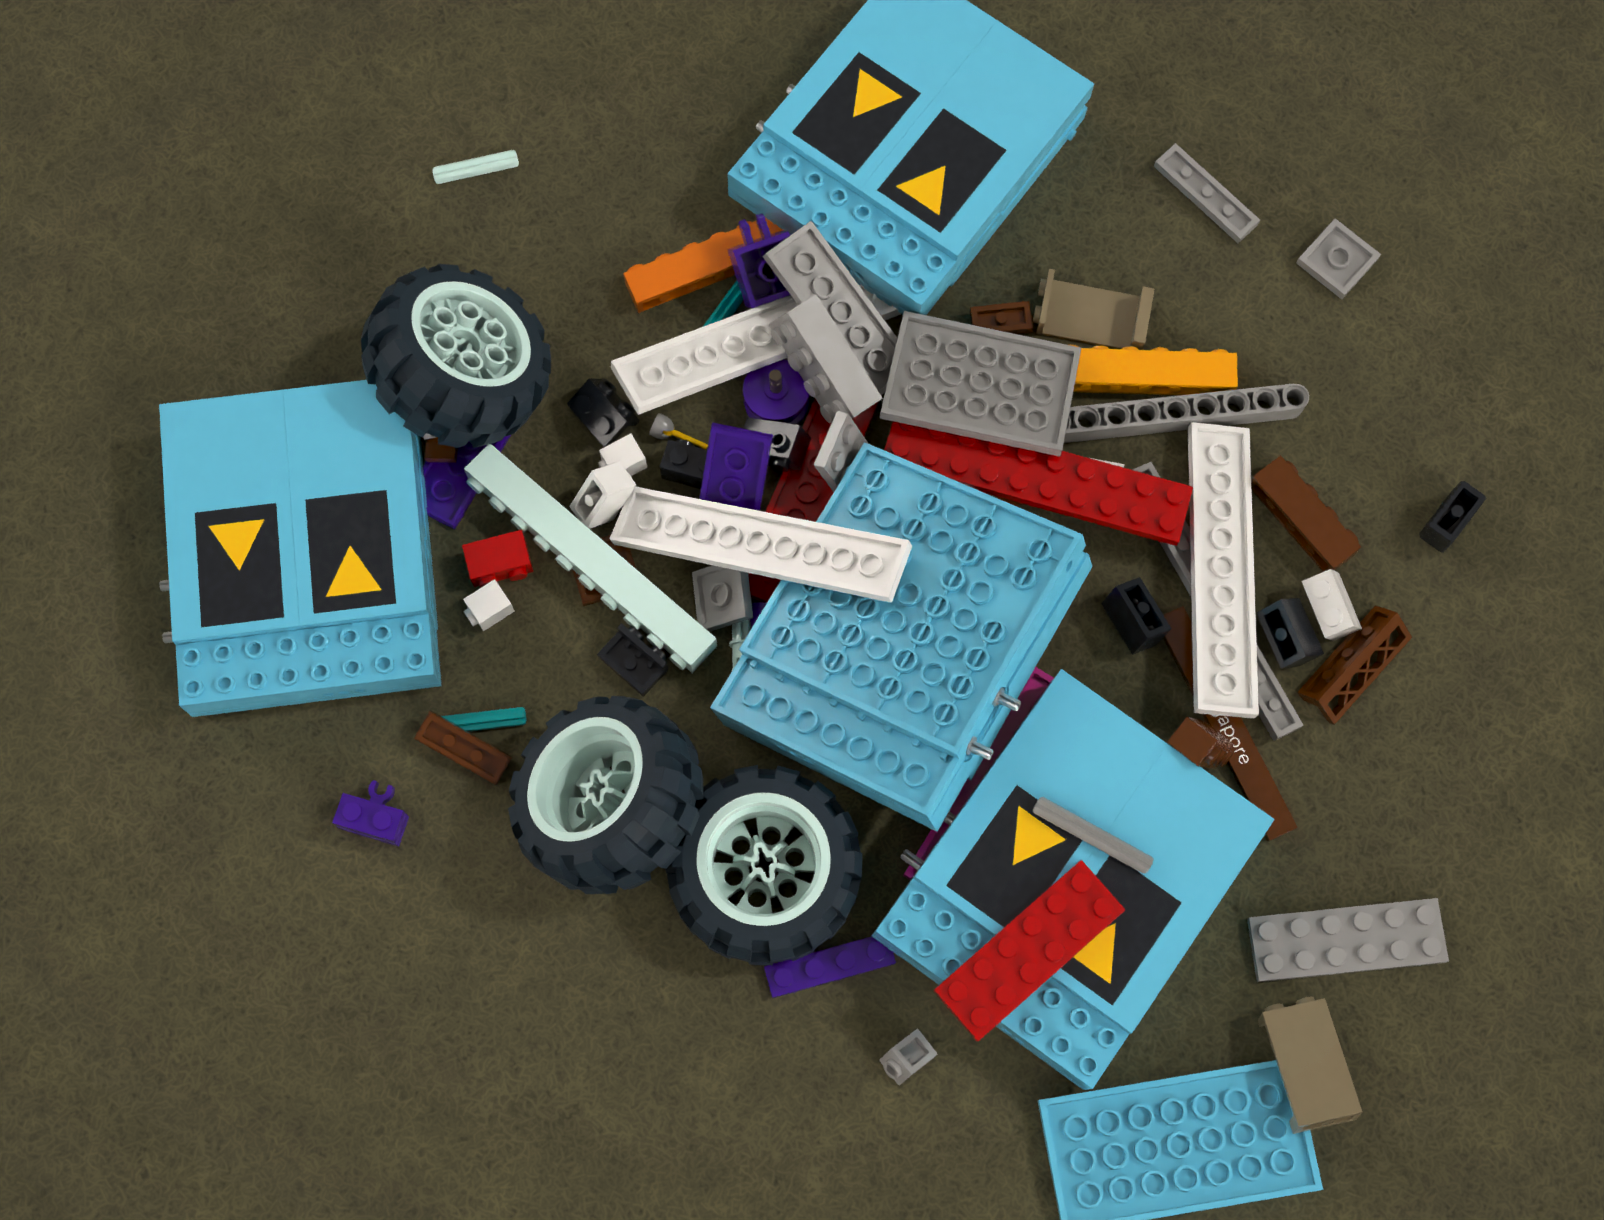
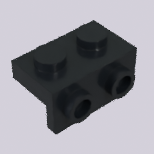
M589 378L567 405L599 442L606 447L615 442L628 426H636L640 420L634 414L635 409L615 393L616 388L607 379Z
M621 623L617 627L618 632L600 650L597 656L644 697L668 671V665L665 661L667 656L656 646L648 647L642 641L644 636L633 626L627 628Z

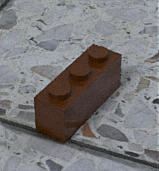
M1186 717L1168 740L1171 746L1197 766L1216 769L1218 765L1223 767L1233 755L1231 748L1235 745L1207 722L1191 717Z

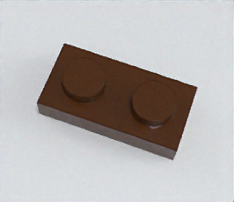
M1029 301L970 307L971 325L1013 334L1032 333L1033 331Z

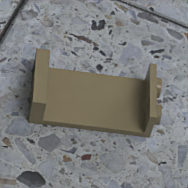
M1049 269L1047 279L1041 278L1037 296L1043 297L1041 306H1035L1032 323L1038 324L1036 334L1107 346L1114 349L1132 346L1143 350L1154 288L1143 287L1140 296L1053 280L1055 273L1053 269Z
M1305 997L1295 1002L1296 1005L1284 1007L1283 1004H1274L1264 1009L1265 1012H1262L1259 1017L1258 1023L1259 1027H1266L1293 1112V1116L1289 1121L1293 1134L1357 1120L1362 1113V1109L1325 998L1315 1000L1314 997Z

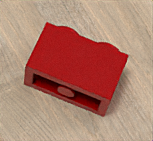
M522 530L462 545L470 580L474 587L480 586L481 588L494 579L496 582L508 578L511 581H518L528 576L527 573L534 572Z

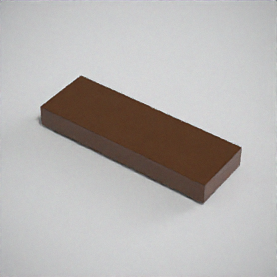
M429 711L414 737L415 740L495 785L499 782L512 759V756L433 711Z

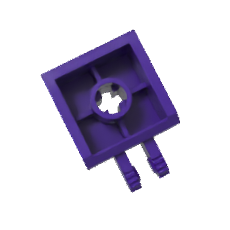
M762 213L756 215V224L762 238L753 240L749 224L745 219L739 221L738 224L744 244L727 250L745 306L755 308L790 296V293L772 269L769 270V276L762 273L764 264H768L763 256L790 236L789 231L770 234L765 216Z

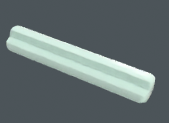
M509 150L436 166L433 168V176L436 184L514 168L519 165L516 151Z

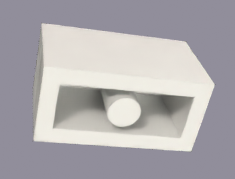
M620 461L592 470L569 507L575 516L589 529L605 524L615 519L636 487V483Z
M1329 569L1302 581L1326 639L1334 641L1362 629L1338 572Z

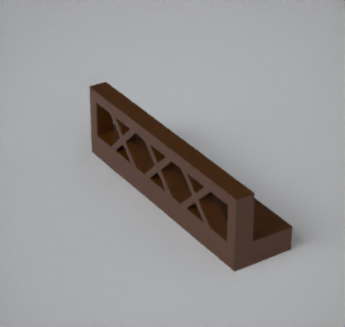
M1375 605L1360 622L1362 629L1349 634L1297 692L1301 699L1318 706L1329 723L1336 724L1412 638L1397 612ZM1396 629L1399 636L1392 644H1389L1390 634ZM1378 651L1377 661L1372 666H1369L1371 655ZM1355 673H1359L1357 683L1353 688H1350L1351 678ZM1336 695H1339L1338 705L1331 710L1328 703Z

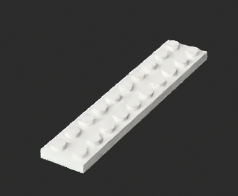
M859 285L884 320L901 314L898 312V309L889 306L877 298L874 293L871 294L862 285ZM790 295L615 359L611 361V369L637 414H642L787 358L788 355L782 345H778L772 338L769 324L798 306V304Z
M1191 422L1188 426L1189 486L1193 487L1189 507L1194 713L1254 719L1259 715L1250 429Z
M635 487L624 503L610 536L611 542L618 546L890 603L893 601L912 549L910 541L640 487Z

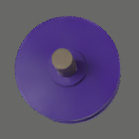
M780 360L747 374L743 384L745 411L749 418L796 425L804 419L809 409V394L804 387L805 381L799 372L790 366L788 360Z

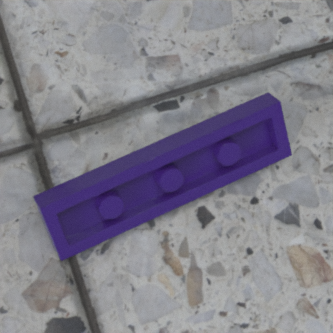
M871 936L817 951L793 962L790 959L774 963L773 965L764 966L773 999L895 965L896 961L893 951Z

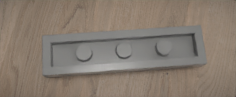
M1176 143L1155 161L1154 167L1237 243L1258 226L1260 219Z

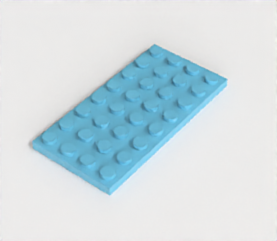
M1276 1060L1038 1100L1060 1220H1150L1323 1190L1311 1131L1296 1134L1292 1132L1289 1121L1293 1116V1112Z

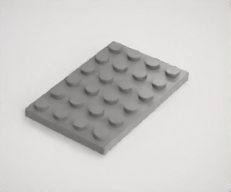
M904 311L880 412V419L1061 456L1081 348Z

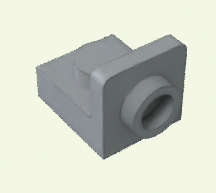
M917 1028L880 1058V1062L886 1074L894 1079L898 1085H901L938 1054Z

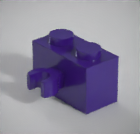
M373 780L368 788L369 795L371 796L370 801L349 794H342L332 822L336 827L399 847L409 816L403 810L385 805L394 796L395 789L392 785H388L385 794L378 795L377 788L379 783Z

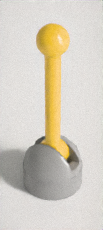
M660 413L657 414L649 435L662 440L673 435L687 440L702 449L708 447V444L674 430V424L670 418Z

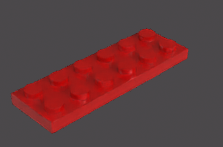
M1080 860L933 991L978 1042L1125 911V908L1089 867Z

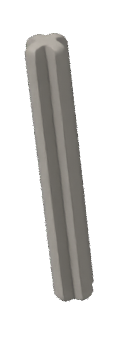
M1040 797L1034 805V814L1135 870L1146 873L1151 868L1154 860L1151 856L1045 797Z

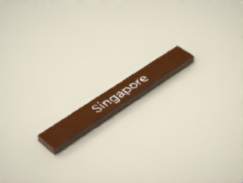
M1184 606L1164 614L1172 629L1163 639L1194 698L1192 622ZM1202 714L1209 725L1235 744L1231 748L1233 755L1227 764L1245 799L1275 819L1264 835L1267 842L1297 829L1298 827L1241 717Z

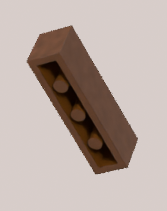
M1280 455L1252 477L1251 490L1323 572L1329 569L1335 571L1359 551L1361 546L1357 536L1351 530L1344 528L1338 521L1336 512L1331 507L1325 506L1318 498L1315 488L1305 483L1299 477L1296 467L1290 461H1285Z

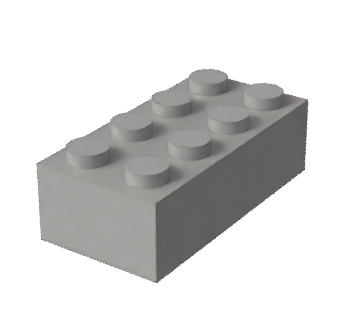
M817 294L769 324L772 338L778 345H782L788 355L787 360L790 366L795 371H798L805 381L804 387L810 396L815 397L821 407L820 412L827 422L832 424L837 411L848 413L851 418H854L882 399V396Z

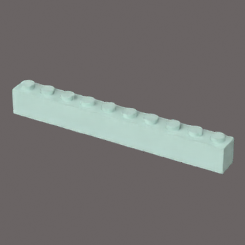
M488 444L464 468L468 477L466 482L475 492L480 494L483 491L490 497L489 503L498 512L502 513L505 510L513 517L511 522L519 530H522L523 533L528 530L534 535L533 541L543 551L547 552L550 549L556 554V561L565 570L570 571L573 569L580 575L578 580L588 590L592 591L595 588L603 595L601 600L613 611L618 608L624 613L623 619L627 624L637 630L641 628L647 633L646 639L650 644L660 650L663 647L670 653L669 659L679 669L684 670L686 667L693 673L717 647V640L709 631L493 445Z

